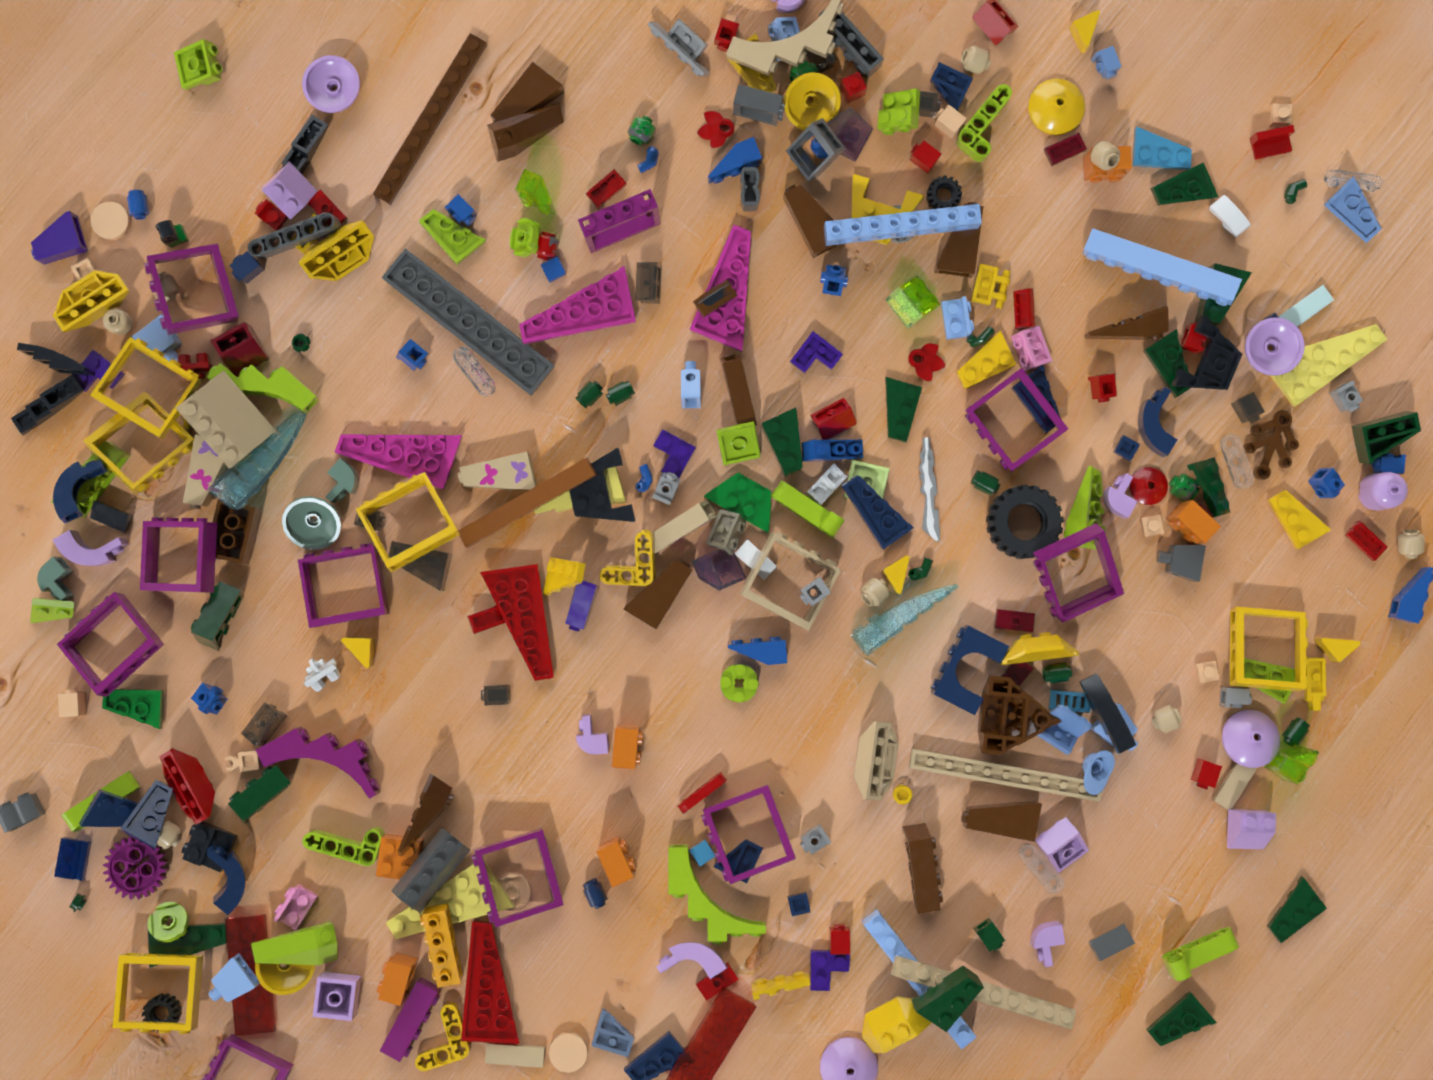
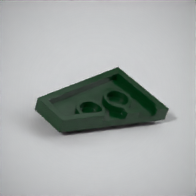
M1204 162L1150 188L1158 206L1219 197Z
M1176 329L1143 350L1168 389L1171 390L1174 398L1190 389L1189 387L1172 386L1178 369L1189 373L1183 358V349L1180 346Z
M885 377L887 438L906 443L922 387Z
M1215 457L1188 464L1189 471L1193 470L1196 476L1194 480L1196 485L1201 486L1204 491L1203 498L1212 516L1217 517L1230 513L1229 502L1226 498L1224 484L1221 481L1219 466L1216 463Z
M1302 876L1298 879V884L1294 890H1291L1288 894V898L1283 906L1279 907L1267 925L1280 943L1284 942L1327 909Z
M1189 991L1146 1030L1160 1046L1182 1038L1183 1035L1197 1032L1202 1027L1209 1024L1213 1025L1217 1022Z

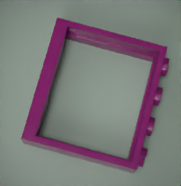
M651 189L580 218L578 222L592 254L660 225L658 205ZM648 195V199L644 200L643 196ZM651 212V216L647 217L646 213ZM589 220L590 224L584 226L583 221Z
M218 243L147 256L146 263H144L145 272L151 276L152 281H149L151 292L156 294L157 299L154 300L157 311H161L162 318H160V324L162 329H166L167 335L238 321L239 315ZM210 254L227 313L172 323L155 264Z
M1022 368L965 410L967 414L964 415L971 425L973 423L977 425L979 429L976 432L982 440L986 438L990 442L988 447L994 455L998 453L1002 458L999 462L1005 470L1010 469L1011 471L1068 430V427ZM1019 378L1058 430L1012 463L974 413V410L1015 379Z
M152 517L151 521H143L140 590L214 593L217 523L207 522L208 518H197V522H195L194 518H182L179 521V518L167 517L166 521H164V518ZM160 527L199 528L196 584L157 583Z
M1097 523L1033 552L1035 557L1033 564L1036 570L1040 572L1041 576L1038 578L1041 585L1046 589L1044 596L1051 604L1049 608L1053 618L1057 617L1061 623L1124 594L1105 531ZM1094 540L1108 585L1060 606L1045 562Z
M371 543L361 544L358 549H353V546L341 548V552L334 553V550L322 551V555L319 556L311 553L303 555V559H298L309 628L389 614L380 556L376 546H372ZM371 554L380 607L318 618L309 564Z
M117 592L106 596L99 606L94 607L85 619L80 620L76 627L66 633L65 637L57 643L58 647L95 694L104 697L109 696L164 645L126 596ZM118 606H121L147 640L101 681L75 646Z
M768 785L703 809L704 814L701 817L704 825H708L711 833H708L711 844H715L718 850L715 852L718 863L722 862L725 869L722 870L725 882L729 881L730 884H734L796 859ZM763 794L786 856L734 876L711 813Z
M540 828L473 849L475 853L471 855L474 867L478 866L480 872L477 874L479 885H483L485 890L482 893L484 903L489 904L490 908L487 915L490 923L494 922L495 927L564 905L543 829ZM536 839L553 901L499 918L482 855Z
M231 1034L228 1038H223L218 1046L220 1052L218 1056H214L209 1065L211 1070L209 1074H205L202 1080H216L231 1047L280 1070L275 1080H287L294 1064Z

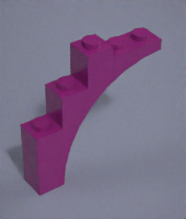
M301 726L255 750L264 767L292 758L320 760L334 765L350 775L361 786L369 799L380 793L378 790L380 786L377 780L373 779L369 773L371 772L370 766L366 761H363V758L369 756L367 752L369 749L367 744L361 741V739H357L339 749V741L331 732L310 742L307 730Z

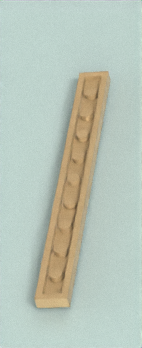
M912 749L909 763V768L1098 802L1101 800L1102 792L1097 795L1089 794L1085 790L1084 779L918 749Z
M896 955L891 971L892 976L928 987H935L943 981L944 977L952 973ZM982 981L981 983L984 988L974 999L978 1002L1068 1029H1072L1076 1013L1075 1009Z

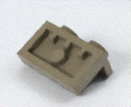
M720 509L706 544L709 547L725 550L729 555H733L738 547L740 536L745 531L746 521L738 513Z

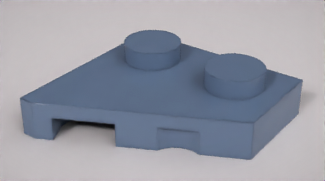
M602 1008L591 1046L629 1057L634 1036L605 1008Z

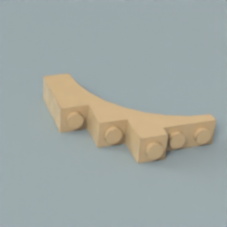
M831 0L826 10L808 28L792 37L779 41L753 42L733 37L726 56L729 60L766 76H770L771 72H775L778 65L777 59L796 67L800 63L803 64L807 55L805 50L827 58L828 54L833 53L836 45L834 43V36L830 35L829 32L833 33L837 24L835 18L837 14L841 15L845 4L842 3L843 0Z

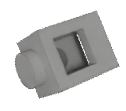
M1354 381L1344 383L1329 393L1340 412L1347 410L1352 412L1360 407L1359 403L1363 401L1354 386Z
M663 472L652 498L670 505L681 479L677 478L673 473ZM663 486H668L669 490L663 488Z
M818 577L800 590L802 593L800 598L805 605L809 603L813 606L831 592L823 580ZM811 589H815L817 591L816 596L810 595Z
M1220 687V706L1242 708V704H1251L1252 694L1250 689Z
M820 824L800 836L802 839L800 845L806 853L810 851L811 854H814L831 843V840ZM813 838L818 839V843L815 845L811 843Z

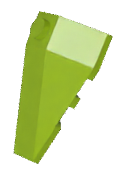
M1088 466L1066 521L1064 538L1096 523L1106 534V527L1102 526L1101 514H1104V508H1102L1100 498L1103 496L1102 475L1093 466ZM1094 540L1079 546L1081 548L1097 550Z
M330 921L251 943L255 963L321 965L338 960L334 925Z

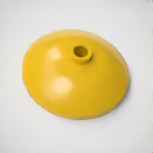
M809 72L795 78L788 86L784 96V110L791 123L799 129L806 130L812 122L822 118L829 125L836 118L840 109L841 97L839 89L832 79L822 73ZM809 96L813 97L812 102H807Z
M1058 78L1049 79L1040 83L1032 92L1028 102V113L1032 123L1040 131L1049 135H1064L1074 130L1081 122L1085 113V101L1081 91L1070 81ZM1057 100H1060L1062 105H1058Z
M255 963V972L260 984L267 991L277 995H289L301 990L308 984L315 971V965L286 964L281 966L280 964Z

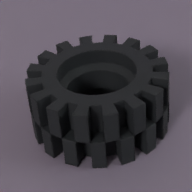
M939 176L936 180L934 179L926 192V201H929V207L932 206V209L957 207L962 196L961 185L958 186L959 182L957 180L953 181V177L947 178V176H943V178ZM940 188H947L951 192V198L948 201H941L937 197V191Z
M168 993L156 995L143 1007L142 1010L145 1011L142 1012V1016H145L142 1021L177 1023L182 1014L179 1012L182 1006L178 1007L179 1000L175 1002L174 999L176 997H169L170 994ZM158 1006L167 1008L169 1012L167 1019L161 1020L156 1016L155 1010Z

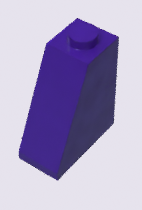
M71 211L65 212L31 242L33 258L44 265L88 251L78 216Z
M584 580L581 584L576 585L565 624L569 625V629L579 632L580 629L584 630L586 628L599 585Z

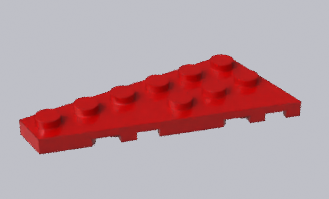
M538 564L480 572L534 681L554 678Z
M472 921L461 1041L520 1044L492 923Z

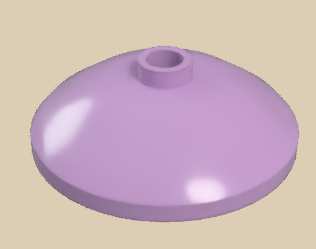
M333 55L323 56L313 61L303 75L302 88L306 99L313 107L322 112L337 113L349 108L357 99L360 91V78L354 66L346 59ZM334 86H337L336 91H332Z
M1268 318L1260 321L1249 331L1245 341V354L1249 363L1255 370L1265 375L1277 376L1291 371L1299 364L1304 353L1302 333L1295 324L1283 318ZM1269 344L1273 346L1272 351L1268 350Z
M1243 710L1233 714L1226 721L1222 730V743L1227 755L1234 762L1244 767L1257 768L1270 763L1275 758L1280 747V735L1277 726L1267 715L1256 710ZM1255 734L1258 736V741L1254 739Z
M843 1037L830 1043L824 1050L820 1059V1073L823 1080H875L878 1073V1062L875 1053L872 1052L866 1042L854 1037ZM852 1068L854 1071L849 1074L847 1069Z

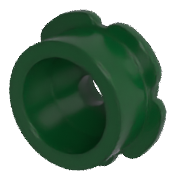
M301 333L294 336L291 342L293 349L297 352L307 351L311 343L310 338Z
M77 893L69 908L74 910L73 912L76 910L81 911L87 901L84 899L85 895L82 896Z

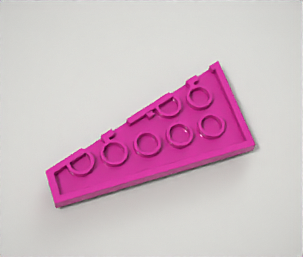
M733 224L705 293L728 280L738 296L704 318L699 310H697L690 331L742 352L751 231Z
M625 267L619 268L616 272L608 274L598 282L590 284L567 297L564 301L556 303L546 311L538 313L519 324L523 344L636 323Z
M341 434L335 453L408 478L425 472L433 486L444 490L463 435Z

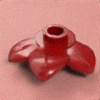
M704 112V118L707 123L697 131V135L704 140H710L711 148H719L724 145L726 138L733 135L735 130L734 123L730 119L723 118L719 112ZM727 126L729 130L723 131L722 127Z
M927 343L921 349L911 351L908 356L909 364L915 368L917 376L924 381H932V372L939 371L946 365L936 355L939 345ZM919 356L921 358V361L916 362L914 360V357Z

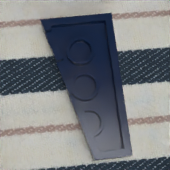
M855 475L841 485L881 549H885L914 528L859 475Z

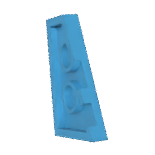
M1136 126L1134 129L1132 166L1179 170L1191 168L1192 149Z

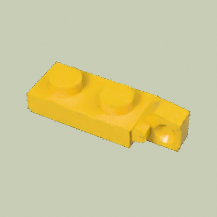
M1308 657L1306 675L1309 682L1304 690L1305 701H1308L1309 711H1321V701H1324V696H1326V659Z

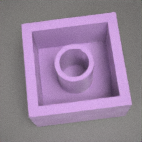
M322 972L317 977L313 1017L352 1021L358 1011L361 976Z

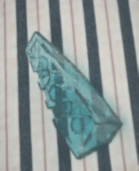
M295 412L277 427V433L271 434L263 441L264 444L253 449L246 459L240 460L228 469L207 490L229 508L236 510L243 508L247 504V500L261 490V486L268 480L287 455L307 415L302 412Z
M952 584L936 588L900 602L880 615L875 613L867 619L869 623L865 626L860 624L852 630L854 634L851 635V638L861 652L868 656L904 630V625L907 626L918 619L919 614L930 610L934 603L943 600L959 586Z

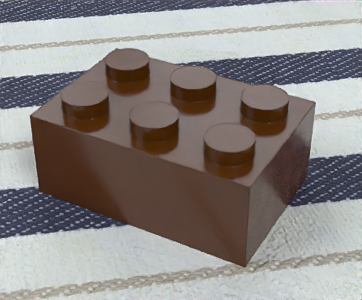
M218 499L212 521L217 523L216 558L249 565L262 513L261 508Z

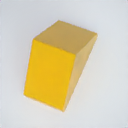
M1099 10L1073 21L1069 27L1081 53H1085L1089 47L1101 12Z
M903 556L881 570L897 594L902 593L910 556Z
M345 637L340 640L366 669L374 665L375 638Z
M1314 637V642L1332 662L1340 663L1360 646V641Z

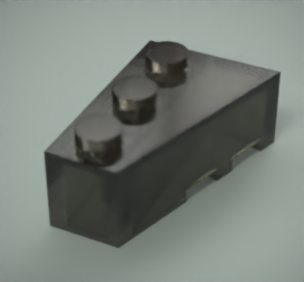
M392 541L389 557L392 558L414 545ZM432 550L401 568L439 591H444L452 554Z

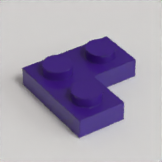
M813 331L790 360V363L804 374L816 359L832 370L843 354Z
M92 350L81 364L94 371L95 376H74L84 391L87 392L97 379L101 380L112 363L97 351ZM120 371L110 388L114 389L125 374Z
M663 429L653 445L655 448L670 455L661 472L673 473L677 478H680L696 449L695 446Z
M811 950L810 991H830V971L849 972L850 954H830L829 950Z

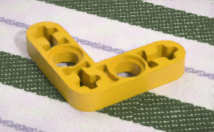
M646 529L641 530L635 537L636 566L607 565L599 573L600 580L604 584L648 586L655 579V549L652 532ZM645 535V538L649 540L645 543V548L640 549L644 546V540L640 538ZM642 553L648 554L650 561L643 562L640 555ZM645 567H648L646 569L647 576H650L648 580H645V577L642 576L645 573ZM607 571H609L610 574H613V576L610 579L608 578V575H605ZM624 571H629L632 574L631 580L624 579Z
M447 1002L440 1011L449 1043L419 1053L415 1059V1066L419 1071H428L462 1060L468 1056L471 1049L469 1041H460L461 1047L466 1048L464 1053L457 1051L463 1020L459 1007L454 1002ZM448 1007L450 1010H454L452 1014L453 1020L457 1019L449 1024L448 1022L451 1020L450 1014L445 1013ZM455 1025L461 1029V1033L456 1036L450 1032V1028ZM440 1050L447 1052L448 1058L446 1060L439 1059L438 1052ZM432 1056L434 1058L432 1060H429L426 1066L424 1063H420L422 1057H424L425 1060L430 1059Z

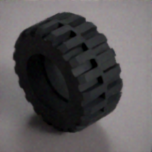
M1021 485L1005 490L993 500L994 503L988 509L989 515L986 516V522H988L986 529L987 533L991 535V542L997 545L996 548L1000 552L1003 551L1005 555L1016 557V559L1034 558L1033 552L1059 541L1058 536L1063 532L1061 523L1064 522V516L1061 517L1060 515L1062 509L1061 506H1057L1055 503L1057 501L1056 498L1048 495L1049 492L1047 490H1041L1038 486ZM1020 504L1031 505L1038 511L1041 517V529L1038 535L1030 540L1016 538L1008 527L1009 512Z

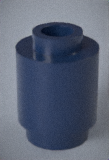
M597 878L583 884V892L590 907L598 909L606 905L605 901L608 898L601 882H598Z

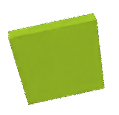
M754 421L716 430L723 465L761 457Z

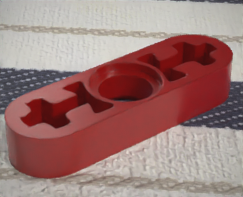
M722 772L718 773L681 801L677 807L684 814L720 787L727 779Z

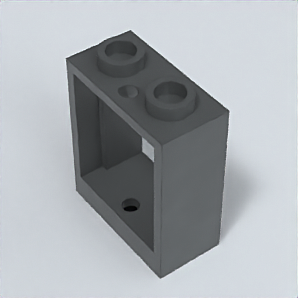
M738 84L733 102V115L777 126L778 120L782 121L785 103H782L783 96Z
M822 118L812 122L786 152L799 168L802 175L810 181L820 176L846 148ZM813 135L829 155L818 167L815 166L802 148Z

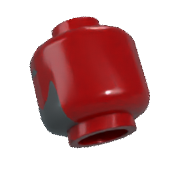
M541 231V234L539 233L537 258L548 261V257L553 258L556 256L559 240L555 234Z

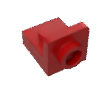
M267 199L264 202H260L256 207L255 215L275 231L279 230L288 219L280 209Z

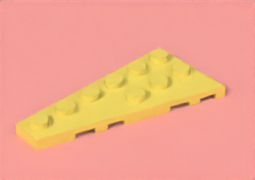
M1377 324L1311 344L1304 347L1302 359L1294 369L1285 374L1271 377L1292 406L1295 407L1388 339Z
M483 857L497 911L514 908L515 905L509 899V896L505 893L504 888ZM473 864L444 883L426 907L448 903L452 924L487 915L490 908L489 904L484 903L482 893L485 890L483 885H479L477 874L480 873L478 866L474 867ZM408 907L386 922L396 939L425 932V927H422L420 922V915H422L423 911L419 913L411 907Z

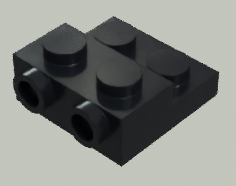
M204 821L197 825L194 824L189 831L191 839L189 843L186 842L181 850V853L184 854L182 859L198 866L203 865L222 872L223 869L207 856V849L212 844L216 847L220 846L227 852L226 856H228L238 835Z

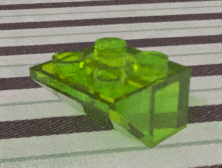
M524 169L515 189L521 203L528 207L532 205L538 207V210L546 215H549V213L555 215L556 210L543 177Z
M918 275L899 286L885 299L908 329L919 323L940 306L936 296L929 291L925 282Z
M1302 746L1279 750L1275 758L1266 764L1264 768L1282 780L1298 785L1305 779L1309 767L1313 766L1317 761L1319 752Z

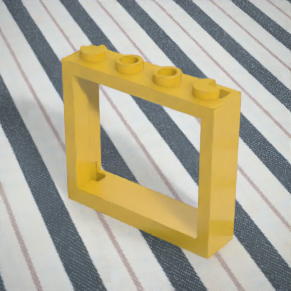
M129 337L90 396L163 440L180 415L176 407L193 395L202 382L197 378L198 374L190 369L187 372L181 369L182 364L174 359L168 361L164 358L165 354L154 348L152 351L146 347L148 344L139 338L134 340ZM135 349L191 382L160 429L105 396V393Z
M145 391L125 406V408L136 415L149 407L163 422L169 416ZM117 413L83 441L86 447L135 495L139 492H144L154 479L158 480L165 473L164 471L169 467H174L184 454L188 455L192 452L194 438L175 421L171 429L184 442L138 481L133 483L98 449L102 443L131 421Z
M425 472L417 476L413 475L407 482L396 484L394 489L379 493L375 499L364 501L363 505L355 509L391 573L460 536ZM426 485L449 527L390 558L367 516Z
M1237 606L1231 609L1229 686L1297 692L1305 690L1309 682L1306 675V667L1308 666V657L1306 656V648L1308 647V638L1306 637L1308 619L1306 618V612ZM1244 615L1294 619L1295 682L1244 678Z
M124 953L119 955L112 1028H120V1032H130L132 1029H139L141 1033H148L151 1030H159L158 1033H171V1030L178 1031V1034H189L190 1031L198 1028L203 955ZM129 964L190 966L185 1023L124 1021Z

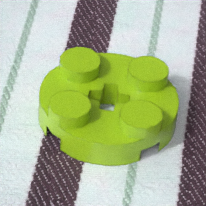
M521 218L517 221L519 223L517 228L513 227L511 231L510 248L514 250V255L528 257L531 253L535 254L538 250L541 227L534 220Z
M743 664L729 666L721 676V691L731 701L737 703L748 701L755 695L758 688V678L755 671ZM736 678L739 680L744 679V686L742 688L734 686Z
M165 902L158 905L154 913L150 914L147 926L150 934L162 942H172L184 936L189 925L188 912L184 907L175 902ZM170 917L173 920L170 926L164 925V922H167V918Z

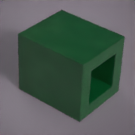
M987 918L973 928L990 952L1000 949L1003 946V942L1006 941L990 918Z

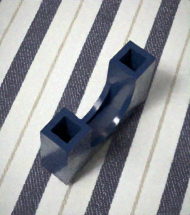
M965 625L964 628L961 627L956 635L958 640L955 645L952 644L949 648L948 655L950 656L947 662L943 661L939 669L941 674L938 679L935 678L930 689H932L931 694L975 715L983 698L963 688L958 682L956 666L959 660L969 653H979L1001 664L1010 646L969 625Z

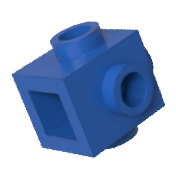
M827 265L826 272L822 271L821 273L822 293L841 296L842 289L847 287L848 276H845L846 268L838 265Z
M1334 468L1318 469L1308 480L1319 498H1335L1345 486Z
M201 683L191 697L199 706L198 709L201 712L216 715L228 700L222 694L224 691L221 688Z

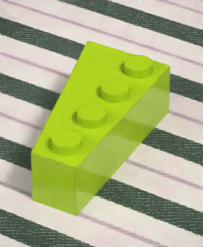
M105 441L98 447L119 469L123 467L131 456L109 441ZM92 454L90 458L83 464V467L86 466L88 462L93 460L98 461L99 459L94 454ZM107 468L108 472L88 480L80 487L77 501L83 513L81 517L88 515L92 509L93 501L99 500L116 475L109 468Z

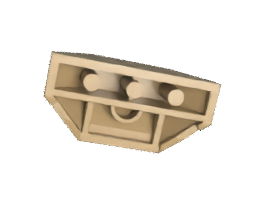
M874 721L859 737L854 777L863 799L881 801L884 793L889 789L894 780L898 740L892 729V723Z

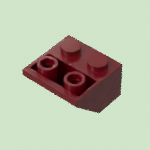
M246 322L211 340L219 357L236 377L239 376L241 370L250 365L256 367L269 359L254 329Z

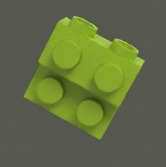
M202 39L174 52L182 89L189 90L200 84L207 86L222 79L221 73L223 68L217 61L216 55L219 54V51L214 43Z
M915 88L883 94V110L878 111L877 129L883 132L884 135H893L894 132L898 131L906 133L910 132L911 129H917L919 123L920 90Z

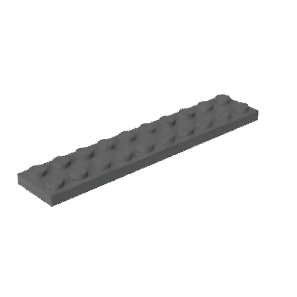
M406 248L382 276L384 281L532 396L555 368V365L528 344H523L522 339Z

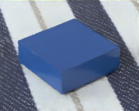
M558 256L541 264L549 283L566 275Z

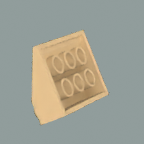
M224 370L176 407L179 413L229 469L276 431Z

